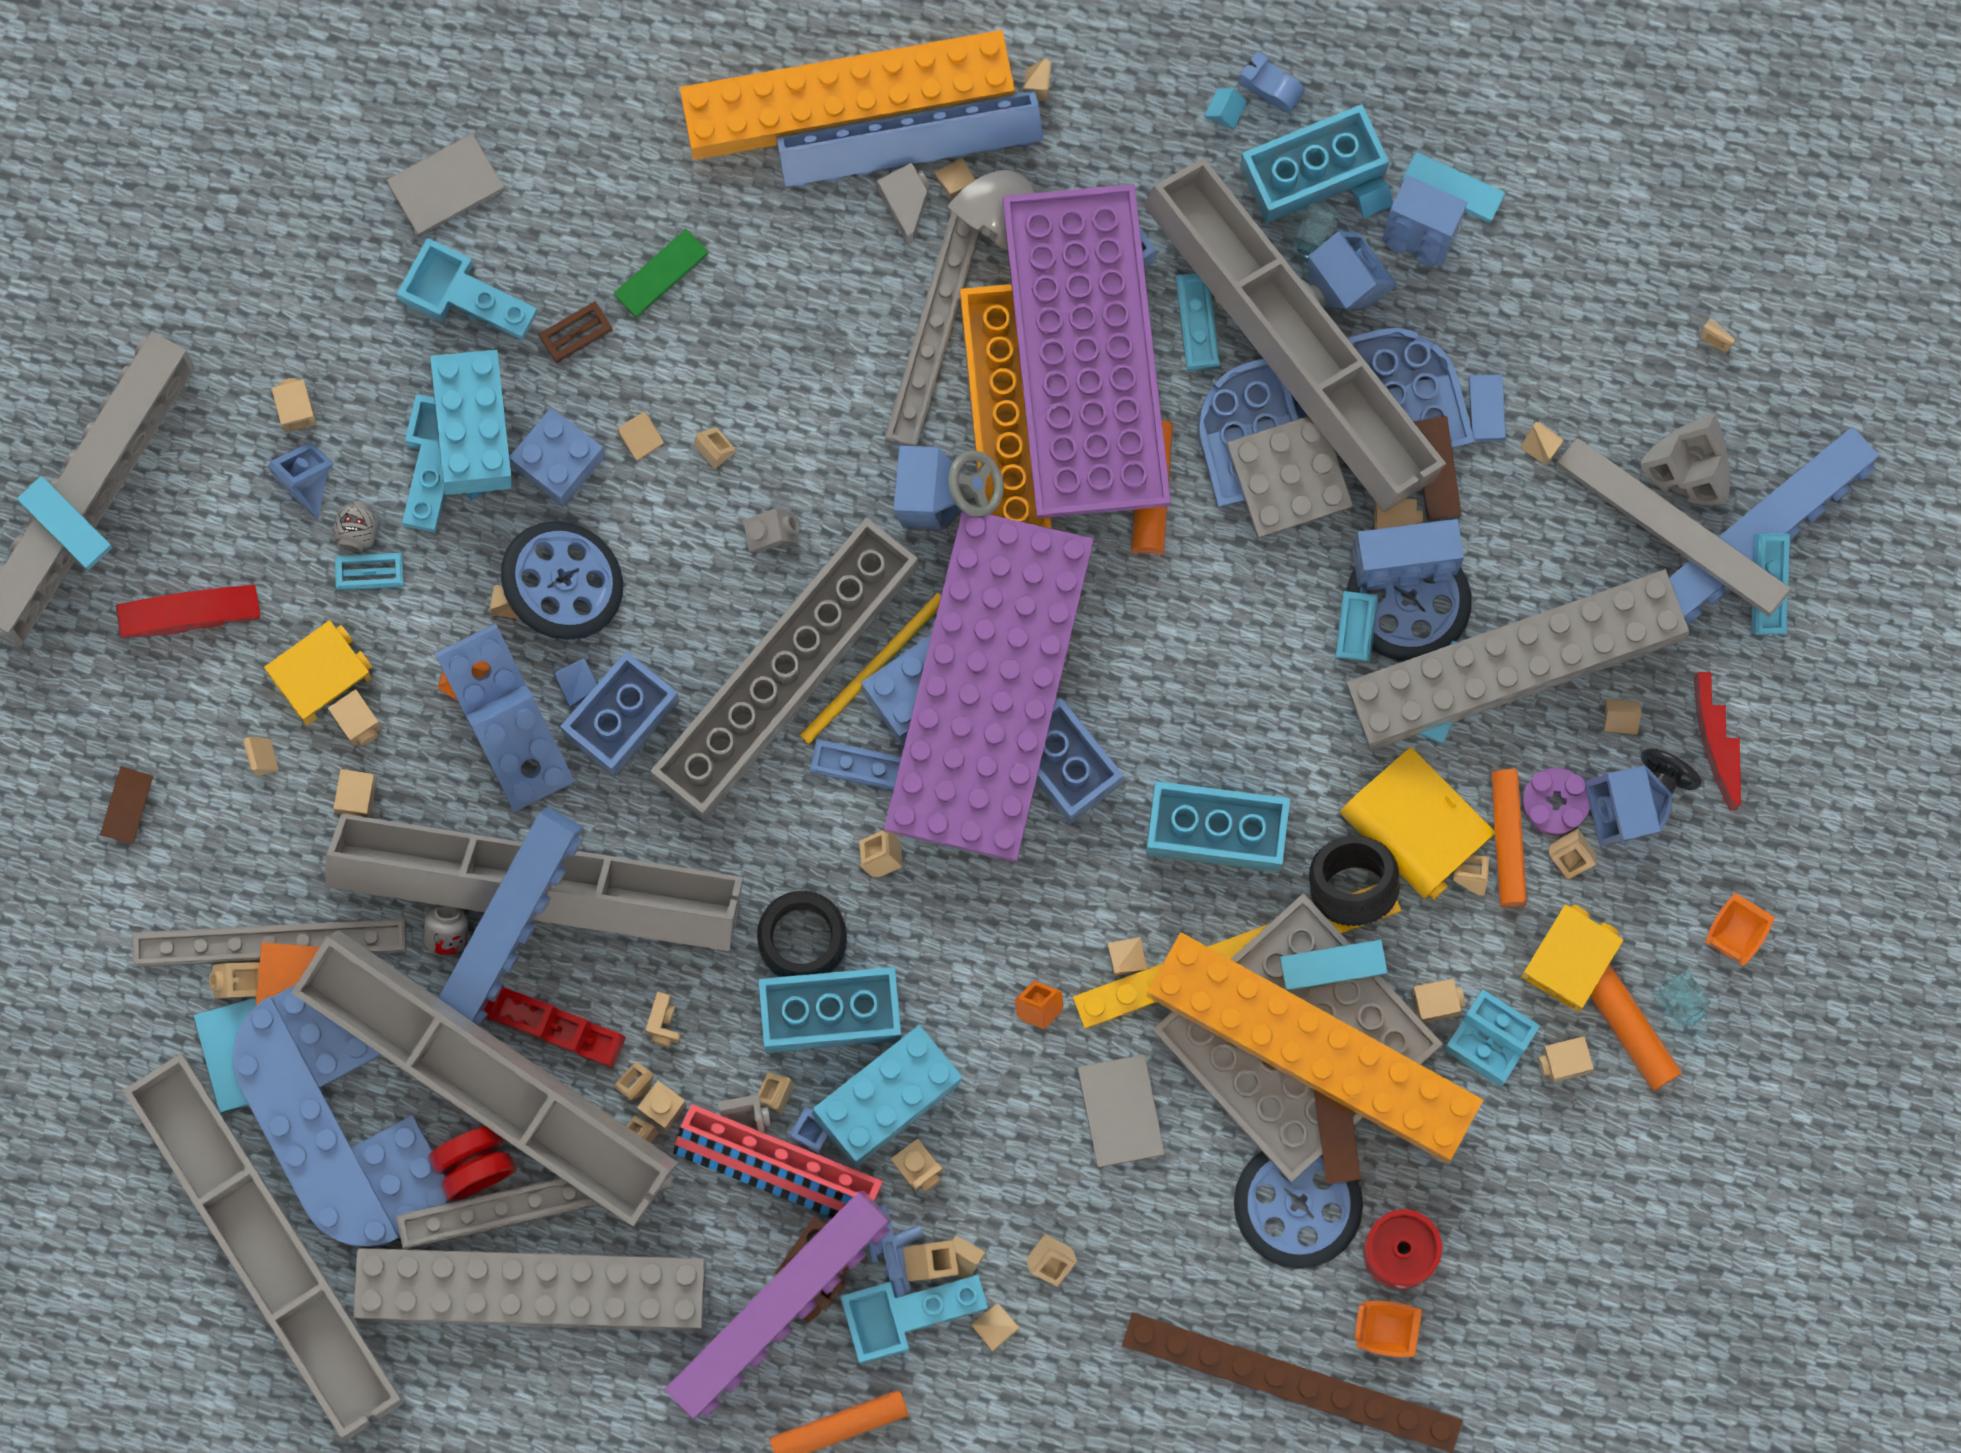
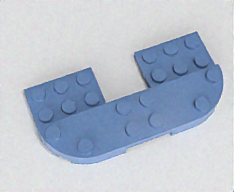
M1385 328L1347 337L1412 421L1447 416L1452 449L1475 442L1457 373L1447 354L1436 343L1433 344L1426 338L1418 335L1417 332L1400 328ZM1264 359L1239 365L1225 373L1213 385L1205 397L1199 412L1197 424L1198 441L1203 451L1217 508L1245 501L1226 443L1308 416Z
M295 984L273 997L269 996L261 1001L249 1012L242 1022L233 1048V1067L236 1080L312 1222L329 1237L347 1245L368 1248L393 1243L401 1239L396 1215L453 1203L459 1200H447L441 1187V1182L446 1176L445 1174L434 1172L428 1158L432 1150L413 1115L351 1148L320 1089L375 1060L381 1054L292 994L291 992L296 986Z

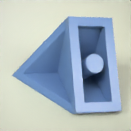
M309 442L270 461L268 467L273 477L318 520L327 472L333 463L312 442Z

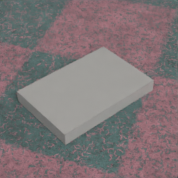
M473 133L386 180L418 237L505 191L502 182Z
M1145 1054L1078 1067L1097 1168L1165 1156Z

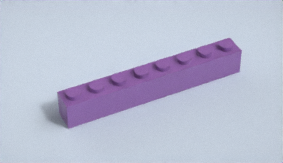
M864 1190L859 1191L664 1390L692 1419L699 1417L701 1414L705 1418L708 1417L720 1405L717 1398L725 1390L731 1393L742 1383L745 1378L741 1373L749 1365L755 1369L769 1355L765 1349L774 1340L778 1344L781 1343L793 1331V1328L790 1326L793 1320L798 1315L802 1319L809 1315L818 1305L814 1299L822 1291L828 1295L842 1281L838 1275L847 1266L851 1270L854 1269L865 1258L866 1255L862 1250L871 1241L877 1245L890 1232L886 1226L892 1219Z

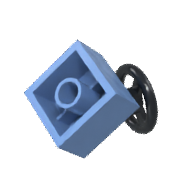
M1647 748L1640 755L1643 766L1607 773L1585 781L1600 847L1661 832L1669 817L1672 794L1676 787L1685 790L1698 789L1702 784L1699 774L1678 757L1659 749ZM1681 776L1687 777V778H1689L1690 780L1683 779V778H1681Z

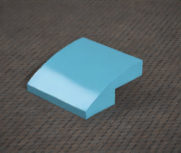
M1482 989L1444 1051L1502 1087L1540 1025ZM1478 1032L1481 1033L1482 1035H1484L1485 1037L1489 1038V1039L1487 1040V1039H1485L1484 1037L1480 1036V1035L1478 1034ZM1492 1042H1495L1496 1044L1500 1045L1501 1047H1503V1049L1499 1048Z

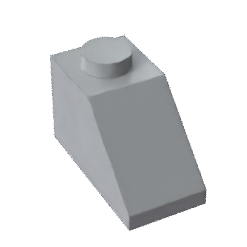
M912 163L877 180V191L907 245L914 242L927 201V189L930 188L922 170L917 172Z

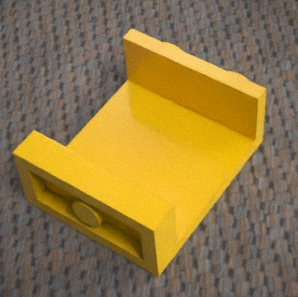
M330 620L264 667L269 677L306 726L317 719L315 715L317 711L363 678L366 682L372 680L368 671L372 668V665L361 651L357 654L354 653L348 645L353 640L342 625L336 628Z
M1565 904L1520 978L1579 1013L1624 939L1618 936L1619 931L1604 922L1599 925L1589 919L1590 914L1577 905L1570 907Z

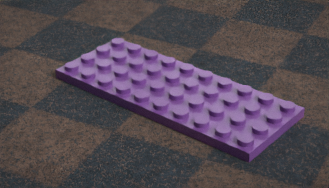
M1135 184L1003 196L1002 201L1037 519L1170 506L1171 498Z
M962 511L884 832L1017 863L1094 538L990 514L984 517H974Z

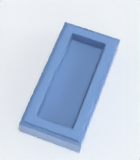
M1502 374L1469 375L1470 419L1475 442L1505 441Z

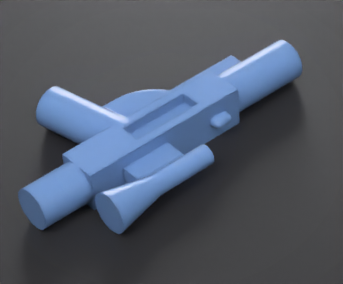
M887 1205L880 1206L889 1216ZM890 1222L886 1226L890 1232L877 1245L871 1241L868 1244L871 1263L878 1262L877 1255L884 1254L887 1267L884 1274L885 1277H889L894 1296L898 1298L907 1295V1292H911L910 1283L907 1281L903 1247L910 1246V1243L924 1238V1234L920 1226L917 1225L894 1236Z

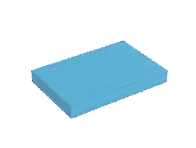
M256 998L194 1015L221 1114L249 1106L234 1073L233 1048L242 1022L256 1006Z

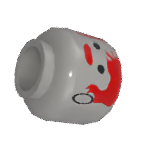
M438 906L425 916L423 943L428 950L440 957H450L461 952L466 947L468 919L458 908Z

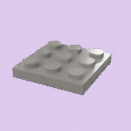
M1309 416L1226 443L1257 539L1353 507L1335 450Z

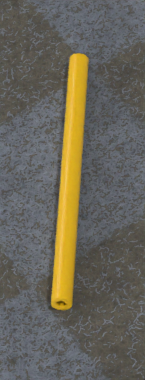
M936 593L808 725L799 735L800 738L804 739L809 745L861 691V682L883 668L935 615L941 599L939 593Z

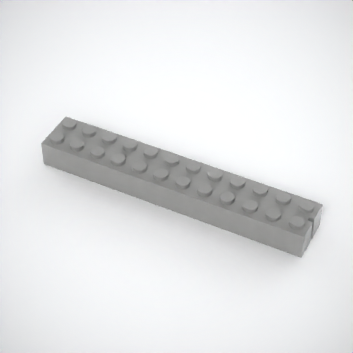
M1202 158L1154 185L1143 205L1380 508L1385 512L1405 500L1409 494L1413 495L1433 483L1446 465L1445 461L1206 159Z
M341 813L326 855L325 887L485 912L523 842ZM577 851L573 857L568 855L563 867L567 870L557 886L552 884L547 894L551 898L547 908L542 915L536 914L533 919L544 923H556L576 928H587L645 939H656L677 944L730 951L740 909L743 877Z
M339 930L326 937L291 992L631 1226H634L644 1216L657 1196L658 1191L663 1187L678 1164L676 1160Z
M180 1053L122 1090L340 1437L344 1441L350 1440L372 1425L369 1419L372 1416L380 1420L405 1404L184 1055Z

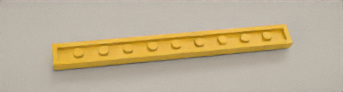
M1377 884L1351 894H1359L1369 891L1372 888H1374ZM1396 901L1386 916H1382V919L1401 912L1398 901ZM1331 919L1329 920L1341 934L1365 926H1347L1332 922ZM1269 924L1208 947L1231 959ZM1162 964L1073 996V1001L1084 1029L1157 1003L1147 997V991Z

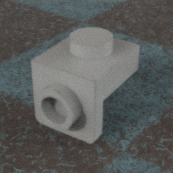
M775 508L743 520L749 552H761L781 544H799V524L793 512Z
M758 1094L718 1102L720 1116L765 1133V1128L771 1127L768 1107L761 1108Z

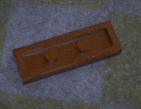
M1447 416L1413 421L1446 463L1434 482L1423 488L1427 520L1462 515Z
M1314 1090L1326 1185L1361 1181L1351 1109Z

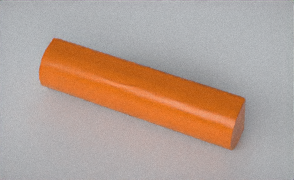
M1162 420L1169 481L1173 424ZM1167 507L1134 510L1131 552L1164 555Z
M1498 770L1491 773L1499 904L1502 908L1525 907L1527 905L1518 770Z
M1609 963L1591 993L1590 998L1654 1092L1680 1076L1682 1071Z
M896 1390L770 1437L771 1439L769 1440L774 1453H811L908 1417L909 1414L901 1392Z

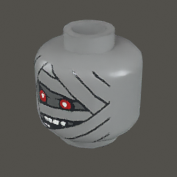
M353 501L352 506L347 505L339 508L332 530V536L337 541L339 548L354 553H362L363 549L372 547L380 523L379 517L371 512L372 506L363 502Z

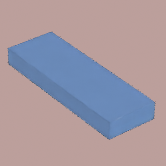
M817 739L809 772L894 790L902 757Z

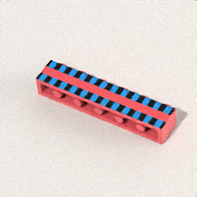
M693 1104L680 1126L673 1150L674 1155L830 1218H833L859 1191L864 1190L876 1202L883 1183L882 1180Z

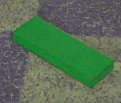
M685 229L613 293L614 297L637 319L709 255V251Z

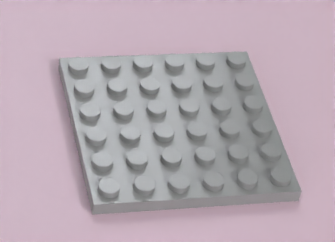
M1303 893L1230 960L1285 989L1280 963L1281 956L1351 944ZM1381 976L1288 991L1420 1065L1443 1045ZM1173 1011L1152 1029L1154 1034L1290 1183L1322 1155L1314 1089ZM1352 1111L1353 1125L1358 1123L1363 1117Z

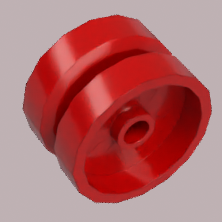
M487 1126L462 1134L442 1144L428 1155L435 1173L448 1174L441 1182V1187L448 1201H456L472 1196L505 1180L516 1171L517 1168L509 1152H496L504 1143L503 1137Z
M1400 1209L1388 1212L1375 1222L1364 1240L1363 1258L1366 1269L1375 1281L1390 1289L1406 1290L1419 1286L1433 1274L1441 1261L1443 1245L1438 1229L1429 1218L1418 1211ZM1400 1243L1406 1244L1408 1254L1403 1255L1398 1252L1397 1247Z

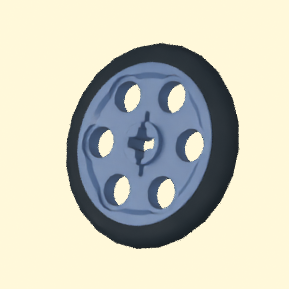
M561 521L543 522L522 531L513 539L505 551L501 564V583L504 595L512 611L524 624L534 631L551 638L564 640L586 638L598 633L607 626L618 612L623 597V578L619 563L607 544L590 530L574 523ZM537 546L547 547L552 554V558L550 560L540 559L535 553V548ZM568 547H579L584 555L583 560L576 561L570 558L567 552ZM527 572L534 574L538 579V586L533 588L526 586L522 581V574ZM572 573H574L567 582V584L557 583L553 587H551L558 578V576L560 578H563L565 576L568 577ZM594 573L599 575L603 582L602 587H591L586 580L587 574ZM550 600L555 603L557 613L549 615L543 612L541 601ZM576 600L584 601L589 607V614H578L573 608V602Z
M1461 566L1458 574L1453 575V578L1447 581L1426 583L1420 579V583L1410 586H1401L1400 582L1387 583V587L1383 588L1385 599L1377 603L1372 649L1385 657L1406 661L1449 646L1452 640L1457 641L1468 624L1472 605V594L1468 578ZM1354 568L1346 591L1366 594L1367 586L1358 587L1356 570ZM1411 592L1415 593L1417 606L1409 604L1405 607L1402 604L1404 598L1400 594L1405 593L1409 595ZM1437 597L1447 598L1451 603V610L1445 614L1437 613L1432 606L1433 600ZM1384 616H1391L1397 621V629L1392 633H1385L1379 628V620ZM1421 621L1428 624L1431 631L1430 635L1424 639L1415 637L1411 630L1414 623Z
M1261 1151L1243 1169L1237 1182L1234 1196L1236 1222L1242 1236L1250 1247L1264 1259L1282 1267L1296 1269L1316 1267L1334 1259L1355 1238L1363 1211V1199L1359 1182L1332 1184L1328 1189H1318L1313 1183V1176L1316 1172L1324 1170L1323 1156L1321 1155L1290 1183L1289 1180L1281 1176L1279 1169ZM1266 1184L1273 1187L1276 1193L1274 1201L1269 1204H1263L1257 1200L1256 1190L1260 1185ZM1284 1189H1287L1298 1198L1304 1195L1307 1198L1305 1206L1313 1218H1310L1305 1211L1303 1212L1300 1209L1295 1212L1291 1210L1290 1207L1293 1202ZM1334 1203L1341 1208L1342 1216L1339 1221L1335 1223L1325 1221L1322 1216V1209L1326 1204ZM1275 1217L1283 1222L1284 1232L1282 1235L1271 1237L1265 1232L1264 1225L1268 1219ZM1304 1227L1313 1228L1317 1233V1242L1310 1247L1303 1246L1298 1241V1232Z

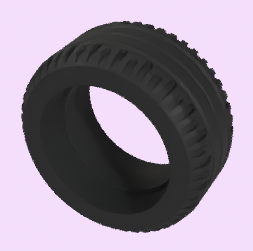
M1353 835L1332 840L1316 853L1309 869L1310 892L1314 905L1328 920L1331 919L1332 922L1337 924L1361 926L1376 922L1390 912L1399 895L1400 885L1397 861L1385 845L1372 838ZM1349 868H1364L1376 873L1381 878V881L1374 888L1359 894L1342 893L1333 889L1328 884L1332 876Z
M794 891L783 894L767 906L758 923L757 942L760 955L767 967L779 977L831 973L839 965L846 950L847 932L843 916L834 903L821 894L811 891ZM810 910L816 912L826 920L830 927V946L823 956L813 962L804 964L790 962L781 957L775 949L773 943L775 926L784 915L792 911Z

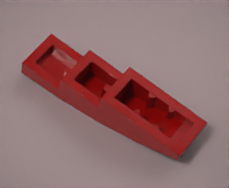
M255 584L183 592L121 603L115 606L120 638L179 634L187 632L189 629L223 626L224 623L250 621L260 618Z
M1698 672L1694 677L1696 713L1703 747L1714 779L1729 810H1737L1741 805L1740 738H1726V705H1712V672Z
M504 987L494 1002L488 1001L484 1010L488 1013L486 1019L612 1069L626 1039L624 1035L595 1025L587 1019L559 1010L554 1005Z

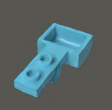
M427 237L397 292L398 299L404 305L442 323L452 306L465 312L472 320L476 317L486 322L487 327L491 328L494 326L523 340L538 313L537 308L469 276L473 268L471 258Z
M416 394L405 443L407 448L419 450L402 524L403 527L436 533L443 501L446 500L447 496L444 495L434 397Z
M979 1275L898 1298L894 1296L891 1282L840 1296L860 1365L909 1352L905 1335L907 1332L921 1328H930V1325L941 1321L947 1323L956 1318L988 1310Z

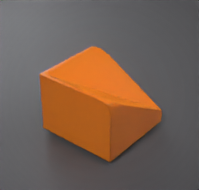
M1035 980L1014 1000L1016 1015L1022 1021L1045 1029L1052 1023L1064 1008L1062 991Z

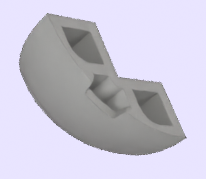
M1001 170L986 174L970 183L947 207L974 229L981 231L1008 252L1003 196L1035 192L1029 181L1021 173L1012 170Z
M1715 413L1694 420L1668 434L1649 450L1640 463L1647 476L1665 492L1671 489L1686 496L1687 502L1694 504L1719 505L1727 503L1730 489L1729 460L1723 433Z

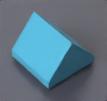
M1217 88L1204 117L1234 130L1247 104V100L1234 88Z
M1381 177L1350 189L1364 219L1389 209L1393 205L1389 184Z

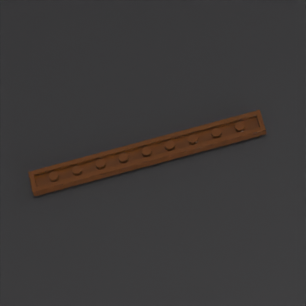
M1133 1312L1122 1343L1123 1347L1448 1453H1453L1463 1421V1419Z

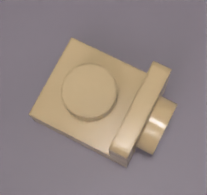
M260 962L213 965L209 977V985L214 993V999L256 997Z
M657 992L645 1032L647 1036L652 1037L650 1042L670 1048L671 1043L679 1045L681 1039L679 1033L663 1029V1025L670 1026L675 1006L670 1005V995Z
M918 1138L891 1158L892 1163L915 1193L921 1188L924 1192H928L941 1181L938 1175L943 1172V1168L939 1163H936Z

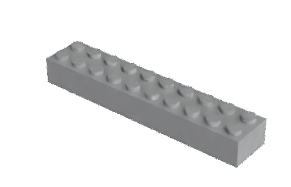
M151 331L147 339L143 338L138 343L134 353L136 357L130 366H125L121 370L117 378L118 385L112 395L107 394L101 402L99 416L95 422H90L84 429L82 434L83 441L77 450H72L64 462L65 470L59 479L55 478L50 483L94 528H96L195 370L184 348ZM32 515L29 517L28 523L30 525L24 535L20 534L14 540L10 550L12 554L7 562L0 564V637L19 648L76 560Z
M866 517L650 771L652 779L705 821L917 571L918 558Z
M1664 569L1347 681V690L1371 751L1418 735L1420 732L1461 720L1688 639L1689 629L1667 571Z
M357 1248L353 1318L357 1322L703 1332L706 1262L701 1258Z

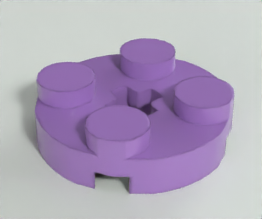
M1548 768L1536 773L1526 785L1522 796V807L1526 817L1535 828L1548 835H1565L1578 828L1587 817L1590 809L1584 779L1564 768ZM1554 793H1559L1560 798L1564 799L1567 803L1566 805H1560L1559 810H1553V805L1547 803V798H1552Z

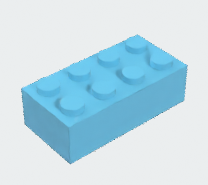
M1361 104L1243 152L1240 168L1265 222L1269 223L1386 175L1389 160Z
M497 350L430 356L444 494L452 495L512 489Z
M1155 781L1146 855L1280 872L1283 864L1290 798Z
M895 967L758 979L765 1053L896 1042L901 1039Z
M918 1025L812 1109L811 1115L815 1118V1123L822 1131L824 1129L829 1140L851 1167L855 1169L961 1084L963 1077L923 1028Z

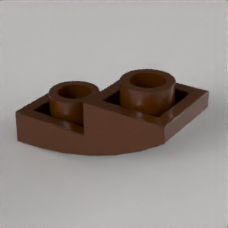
M123 766L120 767L103 822L101 836L129 844L134 843L154 775Z

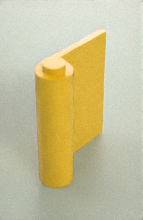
M1412 747L1407 749L1358 792L1339 812L1362 837L1365 836L1377 840L1392 852L1398 864L1399 875L1424 900L1429 896L1433 900L1439 897L1448 887L1445 880L1495 834V831Z

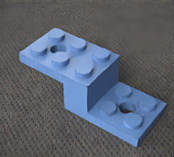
M496 623L435 653L514 812L575 782ZM480 661L487 662L489 670L484 676L476 677L472 675L471 670L475 663ZM534 759L538 761V768L532 774L521 772V766L526 760Z

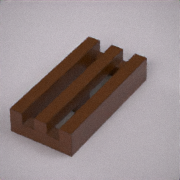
M596 301L539 333V337L557 364L613 331V328ZM593 312L597 316L552 343L549 338ZM600 323L602 324L600 328L596 329L590 334L584 336L583 338L579 339L573 344L557 352V348L561 347L562 345L566 344L567 342L571 341L577 336L583 334L584 332L588 331L594 326Z

